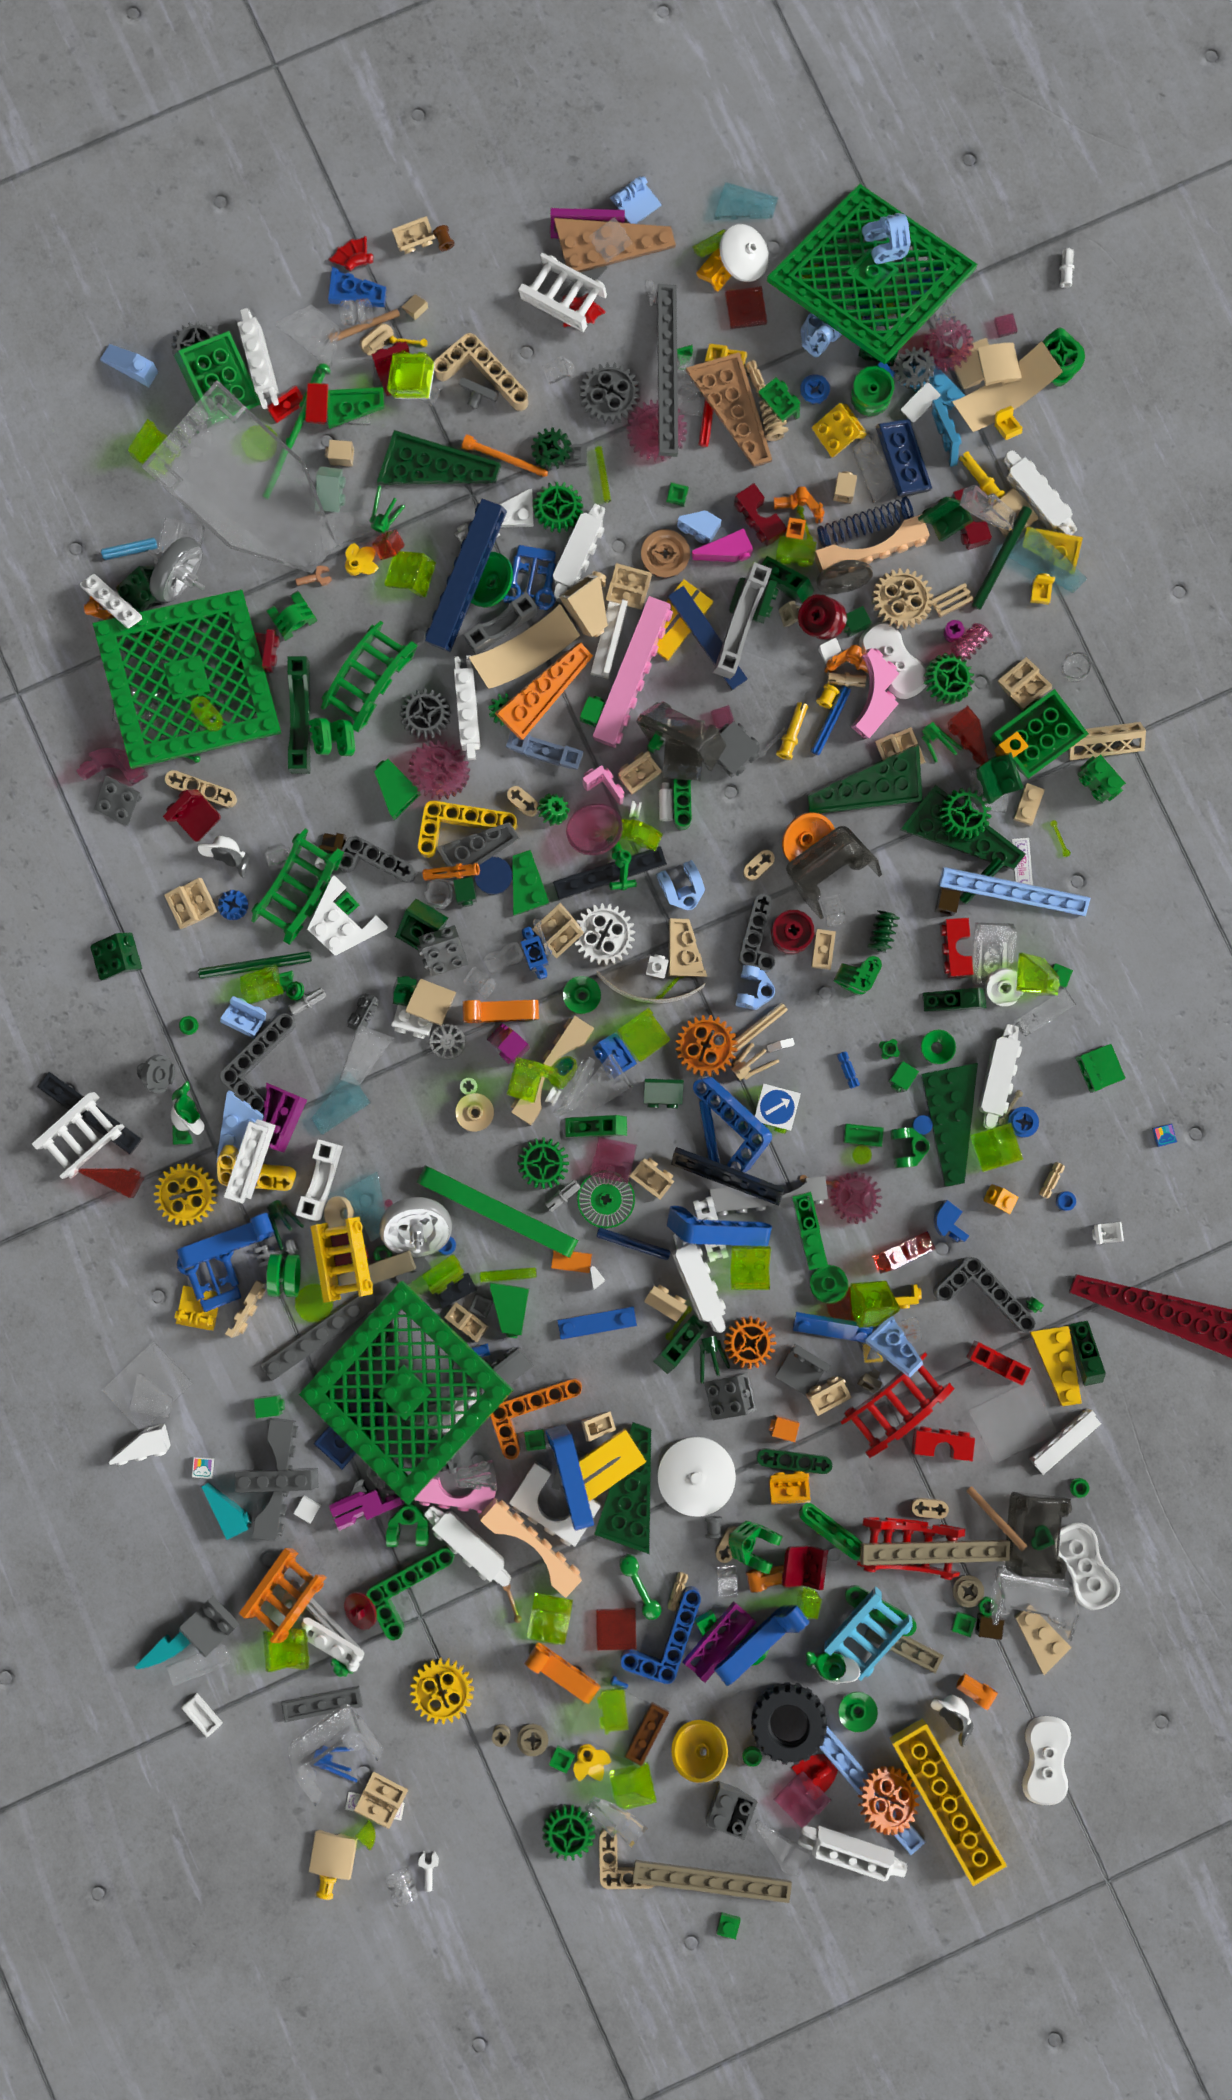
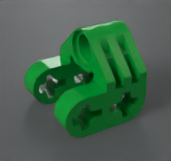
M298 590L290 595L295 604L286 607L280 614L274 605L266 610L285 641L293 637V631H296L306 623L311 626L317 622L315 615Z
M326 718L309 720V725L311 726L309 729L312 734L310 738L313 741L316 754H330L332 743L337 742L339 755L350 757L354 754V731L350 720L340 719L335 722H329Z
M870 956L860 965V968L841 963L833 981L853 994L863 995L872 988L881 970L882 962L878 957ZM869 964L872 965V967H871V968L873 969L872 971H868L869 968H870V965H869ZM861 980H865L863 983L864 987L861 986Z
M913 1128L890 1130L891 1140L912 1139L910 1147L911 1154L914 1156L893 1159L894 1168L917 1166L930 1149L928 1140ZM918 1141H922L925 1144V1149L922 1152L917 1151L915 1148V1144Z
M413 1503L403 1505L390 1518L386 1531L387 1547L398 1546L400 1541V1523L402 1525H409L415 1522L418 1524L416 1529V1546H427L429 1542V1520ZM404 1510H411L414 1516L407 1518L403 1513Z
M745 1521L729 1536L728 1541L732 1558L760 1572L769 1574L773 1564L752 1553L756 1537L779 1546L783 1536L758 1523Z

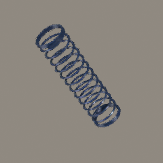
M905 496L901 501L896 499L894 504L889 502L887 506L882 504L880 508L875 506L873 511L868 509L867 513L861 511L860 516L855 513L853 519L850 516H847L846 521L840 518L839 523L833 521L832 526L829 523H826L825 528L822 525L818 526L817 531L822 547L831 546L827 525L831 527L835 544L838 545V539L834 531V522L838 525L841 539L845 543L844 533L840 524L841 520L846 524L848 537L852 541L851 531L847 523L848 518L853 522L855 535L859 538V532L854 522L855 515L860 520L863 535L866 536V530L861 520L862 513L866 516L870 533H873L868 511L872 512L876 529L880 531L879 522L875 515L876 508L880 511L881 521L886 529L887 524L882 513V506H885L887 509L890 525L894 526L893 518L889 511V504H892L896 520L900 524L901 520L896 508V501L901 505L904 520L914 517L909 498ZM906 502H907L908 507H909L910 515H909V513H908V511H907Z

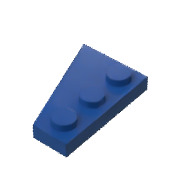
M332 267L328 297L329 304L385 308V286L366 279L360 280L355 278L353 274H344L339 272L337 268Z

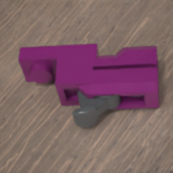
M362 1478L355 1482L352 1493L349 1496L331 1503L329 1508L332 1516L335 1517L334 1521L340 1531L355 1524L360 1516L365 1515L366 1520L402 1505L404 1501L399 1496H396L395 1493L386 1497L384 1502L378 1488L367 1492L362 1486L364 1483Z

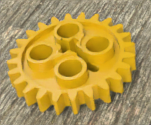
M185 1163L184 1168L181 1164H177V1170L174 1167H170L171 1173L164 1171L165 1179L158 1178L162 1184L155 1185L160 1190L154 1193V1195L159 1196V1199L154 1202L161 1204L157 1210H164L162 1217L169 1215V1222L175 1219V1225H179L182 1221L183 1226H187L188 1221L191 1225H195V1219L198 1222H202L201 1216L208 1218L207 1210L214 1211L210 1205L217 1204L212 1199L218 1196V1194L213 1193V1190L218 1187L211 1185L215 1179H208L210 1172L203 1174L204 1168L201 1167L197 1170L196 1164H193L190 1169L189 1163ZM193 1177L197 1179V1186L195 1188H191L189 1185V1181ZM174 1182H176L179 1187L178 1191L175 1193H173L170 1189L171 1184ZM199 1189L203 1190V1192L188 1195L187 1198L180 1197L174 1200L169 1199L171 1196L184 1194L185 1191L193 1192ZM197 1196L202 1200L199 1207L194 1205V1198ZM177 1201H181L183 1204V1208L179 1212L175 1209Z
M440 1657L438 1663L432 1659L431 1666L425 1662V1670L422 1668L418 1669L419 1675H414L413 1677L416 1682L411 1683V1687L415 1690H412L410 1695L416 1696L412 1699L411 1703H418L415 1711L421 1709V1717L427 1714V1721L434 1718V1723L437 1724L438 1719H441L444 1725L447 1718L453 1723V1716L460 1719V1712L466 1714L465 1706H471V1702L467 1699H473L474 1695L469 1692L474 1691V1686H469L473 1682V1678H466L469 1675V1671L462 1672L464 1665L458 1668L457 1660L450 1664V1658H448L446 1663H443V1659ZM436 1674H438L440 1677L442 1689H446L445 1699L449 1705L448 1708L445 1706L443 1693L438 1692L440 1684L435 1676ZM451 1674L454 1680L446 1682L443 1676ZM428 1680L433 1681L435 1687L429 1689L425 1686V1682ZM457 1693L460 1699L453 1701L449 1695ZM439 1700L441 1706L433 1707L431 1701Z

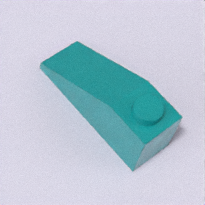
M209 1482L202 1486L226 1540L251 1527L250 1523H252L248 1512L245 1513L243 1508Z

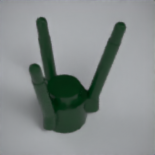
M276 1200L267 1206L277 1244L279 1249L283 1251V1245L274 1219H281L289 1231L292 1230V1227L285 1218L286 1214L301 1228L304 1225L287 1208L286 1204L283 1205L280 1200Z
M717 1336L701 1339L702 1344H699L701 1384L704 1383L705 1350L706 1354L711 1353L716 1376L720 1375L715 1352H718V1350L726 1367L730 1368L728 1359L721 1347L720 1340H717Z

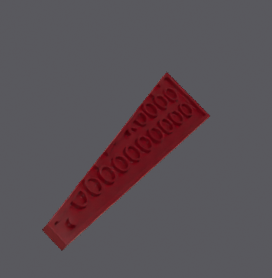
M1075 1274L1069 1293L1232 1359V1309Z

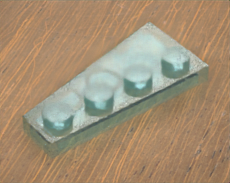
M1034 527L1014 546L1009 556L1012 560L1038 574L1046 573L1051 577H1055L1054 583L1072 593L1087 580V577Z

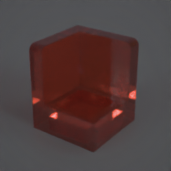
M397 529L381 534L372 543V546L380 560L396 556L405 544Z

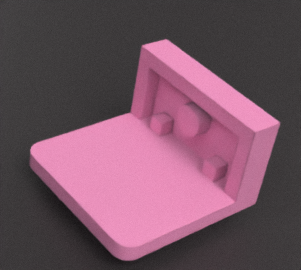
M601 765L595 770L591 768L584 773L583 787L587 792L603 781L619 805L623 803L624 791L619 784H614L612 780L613 775L608 768L604 769Z

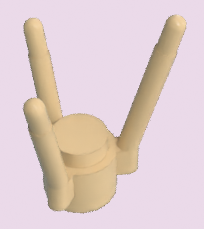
M751 1043L739 1059L733 1063L734 1067L731 1070L740 1081L743 1078L747 1080L752 1075L779 1063V1060L776 1059L749 1072L751 1070L749 1066L766 1052V1049H763L747 1063L745 1061L742 1062L754 1046V1043Z

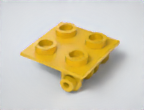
M183 1285L179 1309L175 1313L176 1324L214 1331L218 1308L204 1312L200 1300L197 1301L193 1288ZM206 1291L203 1293L204 1298L202 1300L217 1296L216 1291Z

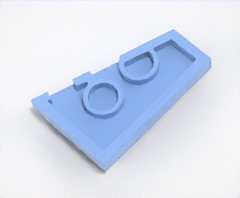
M892 1314L865 1340L868 1346L909 1378L923 1365L922 1359L912 1344L909 1343Z

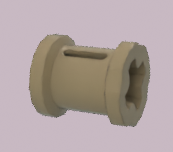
M499 1724L493 1730L492 1741L496 1746L504 1747L509 1742L510 1729L505 1724ZM499 1732H502V1735H504L503 1739L498 1735Z

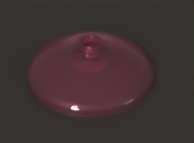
M590 804L580 808L572 815L567 824L566 835L570 845L577 852L584 855H599L609 851L618 843L623 832V823L620 815L614 808L605 804Z

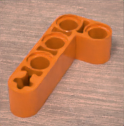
M538 1000L463 1001V1021L465 1023L539 1020Z
M537 1642L525 1661V1665L538 1674L541 1671L587 1704L591 1703L601 1688L592 1678L539 1642Z

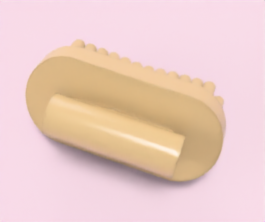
M379 324L360 340L361 343L359 345L362 351L367 355H371L376 350L383 348L389 343V337L393 336V330L387 324Z

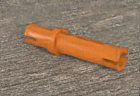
M459 863L450 867L424 869L423 879L425 881L454 877L462 879L464 876L479 875L480 868L478 863L467 865Z

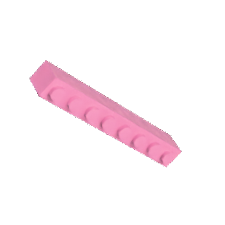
M651 596L648 597L594 731L593 738L595 741L616 748L617 743H621L624 735L622 730L624 726H628L631 718L629 716L630 710L635 708L638 700L636 698L637 693L642 691L645 683L643 681L645 673L648 674L651 669L652 656L655 657L658 652L659 646H657L659 639L664 637L666 628H664L666 621L669 622L672 617L673 611H671L670 603Z

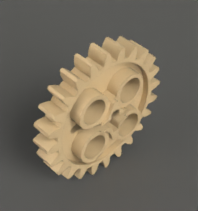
M899 568L897 574L894 570H891L890 575L885 573L883 578H879V584H876L874 587L876 591L872 593V596L875 597L872 603L877 604L874 607V611H880L877 617L884 616L883 623L889 620L890 627L895 623L897 629L900 625H903V628L906 629L908 624L914 628L915 622L920 625L922 619L925 620L927 618V614L931 611L930 607L933 605L931 599L934 595L929 593L932 587H926L928 580L921 581L923 575L917 578L916 571L911 575L909 574V569L903 573L902 569ZM904 585H909L912 590H907ZM887 591H892L894 596L889 595ZM911 602H916L919 607H914ZM893 608H899L901 613L895 612Z

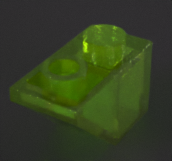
M803 1587V1590H798L797 1606L806 1618L818 1619L822 1598L815 1589Z

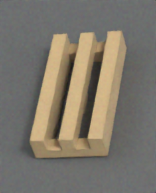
M965 583L932 599L933 606L940 618L974 600L973 596L970 595L969 589L967 590ZM960 591H963V593H961V594H959V595H957V596H955V597H953V598H951V599H949V600H947V601H945V602H943V603H941V604H939V605L937 604L938 602H940V601H942V600H944V599H946V598H948V597H950V596H952V595H954V594H956V593H958V592H960ZM966 596L967 599L941 612V608Z

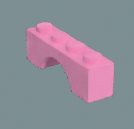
M434 1477L415 1498V1501H419V1504L426 1506L435 1503L438 1504V1507L446 1509L454 1506L458 1507L457 1510L468 1512L469 1509H474L480 1514L495 1498L497 1486L477 1483L470 1493L463 1496H455L443 1488L439 1477Z

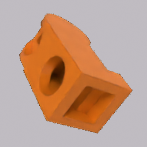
M789 517L786 537L803 540L806 520Z

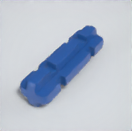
M846 1051L839 1053L837 1057L839 1062L842 1063L841 1067L845 1078L848 1079L849 1088L852 1089L859 1086L860 1083L858 1078L855 1077L856 1073L852 1063L848 1060V1053Z

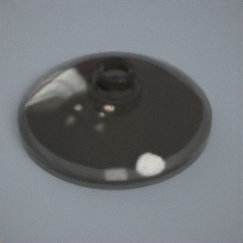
M839 560L819 574L816 580L817 588L829 594L850 592L868 583L873 576V570L869 564L860 560Z

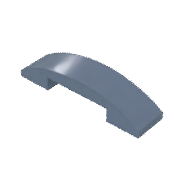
M512 731L506 748L528 757L578 770L584 753L582 750L566 745L563 747L531 737L530 734H527L523 740H520Z

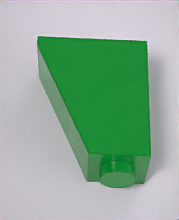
M387 759L386 761L382 760L379 762L374 772L388 811L395 821L421 795V792Z
M491 1282L490 1290L502 1333H506V1337L517 1338L518 1335L521 1336L530 1288Z

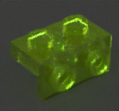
M780 536L776 560L783 564L797 563L801 567L813 566L817 542Z
M276 965L240 976L241 993L248 1004L284 993L280 985L279 970Z
M451 1254L425 1272L422 1277L428 1284V1289L432 1295L436 1292L440 1294L448 1288L446 1285L451 1281L456 1283L463 1278L462 1274L465 1272V1269L457 1257Z
M625 1689L601 1690V1696L597 1697L598 1709L603 1711V1717H599L600 1728L605 1730V1735H609V1732L629 1730Z

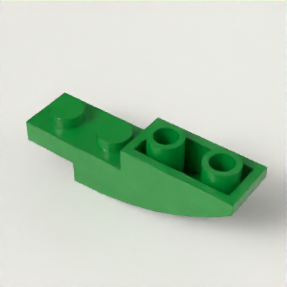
M807 1192L792 1196L797 1226L808 1269L813 1270L828 1266L812 1193Z

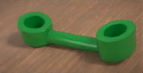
M632 1554L622 1556L619 1561L620 1570L625 1576L631 1577L643 1601L642 1612L644 1617L649 1620L657 1619L662 1611L661 1605L657 1600L650 1599L637 1574L639 1570L637 1558Z

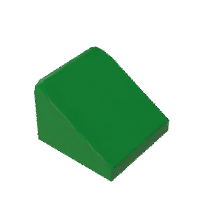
M345 889L333 901L347 915L351 914L359 906Z

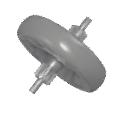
M411 1197L394 1203L385 1211L380 1221V1235L386 1247L396 1254L410 1250L412 1258L424 1257L437 1252L448 1242L452 1232V1221L446 1208L440 1203L424 1197ZM428 1218L425 1223L422 1221V1219ZM400 1225H407L406 1228H401V1227H399V1226H400Z

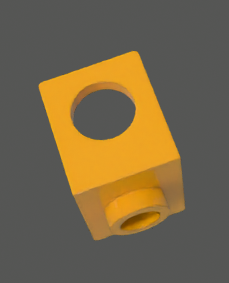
M1016 732L999 744L994 751L996 756L1012 752L1014 758L1028 748V745L1020 734ZM1015 739L1020 742L1021 746L1018 750H1013L1010 747L1011 740Z

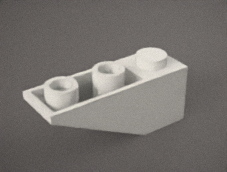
M165 1423L145 1428L114 1454L109 1464L123 1465L129 1460L141 1461L150 1455L157 1457L166 1454L171 1444Z

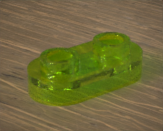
M199 696L194 698L191 702L193 714L209 731L220 730L223 726L221 714L205 697ZM199 703L204 704L202 708L197 707ZM212 717L217 719L213 723L209 721Z

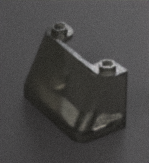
M1025 1492L1011 1493L1007 1524L1027 1547L1021 1551L1006 1535V1540L1010 1541V1561H1004L1008 1571L1021 1577L1065 1579L1067 1563L1059 1556L1061 1520L1062 1517H1067L1072 1511L1071 1499ZM1043 1524L1048 1527L1055 1545L1038 1551L1033 1549L1030 1540L1035 1535V1527Z

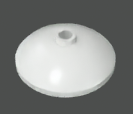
M745 224L734 225L723 234L720 241V256L727 271L734 278L743 282H752L759 279L765 273L769 260L768 249L762 236L754 228Z

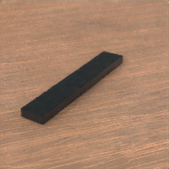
M661 846L632 855L628 866L627 878L667 865ZM614 861L553 881L558 899L562 900L608 885L610 882H617L620 880L621 868Z
M48 1072L38 1085L39 1089L68 1110L84 1097L51 1072ZM96 1105L114 1127L121 1124ZM86 1110L81 1114L83 1116L82 1120L105 1136L108 1133L90 1111ZM125 1126L120 1131L122 1134L114 1141L111 1139V1141L128 1154H132L142 1138Z
M675 1148L671 1165L779 1206L781 1203L784 1187L684 1149Z

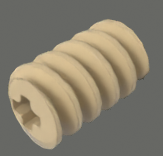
M761 400L759 404L761 405L760 411L762 412L761 416L765 427L766 440L777 441L782 439L784 433L788 432V427H782L787 424V421L781 422L766 402Z

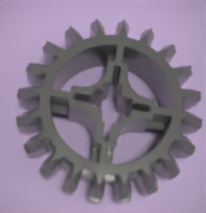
M196 321L195 325L189 322V327L182 325L183 330H177L178 336H173L172 353L175 355L181 349L204 341L201 339V336L210 339L219 334L217 331H214L211 325L207 326L205 322L201 326L198 321Z
M427 689L423 690V694L416 690L417 696L410 693L411 700L405 698L404 702L407 705H401V709L404 711L400 713V717L403 718L401 723L405 725L404 729L406 731L410 730L411 736L416 734L417 739H420L422 735L424 740H428V735L435 739L434 733L437 732L441 736L440 729L446 731L447 727L444 724H450V720L447 718L451 717V712L448 711L450 705L446 704V698L441 699V693L435 696L433 689L430 691V694H428ZM424 701L433 702L439 707H428ZM419 703V710L411 716L412 709ZM423 707L425 708V711H427L428 713V722L426 718H424L423 716ZM441 713L438 722L432 726L433 718ZM412 722H423L427 728L418 727Z

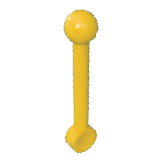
M394 336L389 337L391 344L407 341L409 344H418L422 347H427L428 345L426 339L418 341L399 339Z

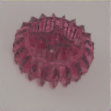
M951 318L949 323H946L943 319L942 325L936 323L935 330L933 328L929 329L931 335H925L928 341L923 342V346L926 347L923 353L929 351V357L933 356V363L936 364V369L940 370L943 367L944 372H947L948 367L952 371L955 370V365L961 368V361L967 363L966 356L972 355L970 349L974 348V345L971 343L974 341V338L970 336L972 332L970 329H967L965 323L961 325L960 320L954 323ZM952 332V333H951L950 335H948V336H944V335H943V334H945V333ZM962 336L963 344L959 351L957 348V344L959 342V338ZM938 340L940 342V346L937 349L938 352L935 354L934 347L936 341ZM944 342L949 345L952 344L953 348L945 346ZM948 355H954L951 358L944 359Z
M853 1172V1178H851L850 1173H846L847 1180L840 1176L839 1180L842 1183L834 1182L838 1189L830 1190L832 1193H836V1196H830V1200H836V1203L831 1204V1207H838L834 1212L835 1214L842 1212L841 1220L848 1216L847 1223H850L852 1218H854V1224H858L859 1218L862 1223H865V1216L872 1219L873 1217L870 1212L877 1214L878 1211L874 1207H881V1204L876 1202V1199H882V1196H876V1193L880 1192L881 1189H874L873 1187L878 1183L875 1181L870 1184L869 1182L872 1180V1177L868 1176L865 1180V1173H861L860 1178H858L857 1172ZM860 1182L866 1187L856 1191L849 1183ZM845 1188L848 1199L842 1204L841 1192ZM870 1191L871 1202L867 1208L864 1203V1197ZM853 1193L855 1195L861 1194L860 1198H858L860 1199L859 1203L857 1201L850 1202L852 1201ZM856 1205L862 1210V1213L852 1214L846 1209Z

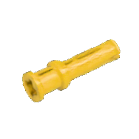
M969 451L962 454L964 457L960 456L959 460L980 484V490L987 494L991 504L998 501L1005 492L997 487L994 483V478L987 476L970 455Z
M797 702L787 733L781 738L780 750L776 752L778 757L785 760H792L794 746L798 744L797 735L808 709V705L804 704L802 710H800L801 702Z

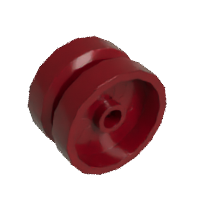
M821 594L808 597L802 603L798 613L799 626L803 632L821 640L836 638L842 633L847 620L846 610L843 605L837 600Z
M787 910L781 913L775 919L771 928V940L774 946L785 954H797L804 951L814 937L812 919L800 910ZM789 930H794L795 936H793L792 933H789Z

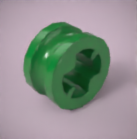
M985 1596L978 1604V1609L983 1615L992 1616L997 1611V1604L992 1598ZM987 1601H989L992 1608L991 1610L988 1608V1611H985L983 1604H987Z

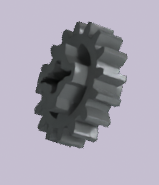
M913 347L911 352L905 349L906 354L900 353V360H895L894 372L896 373V380H899L900 385L906 383L907 389L910 385H913L914 390L917 388V385L924 387L923 382L929 383V376H934L933 356L929 357V351L923 353L922 347L919 351H916V348ZM914 363L916 364L915 373L913 372Z

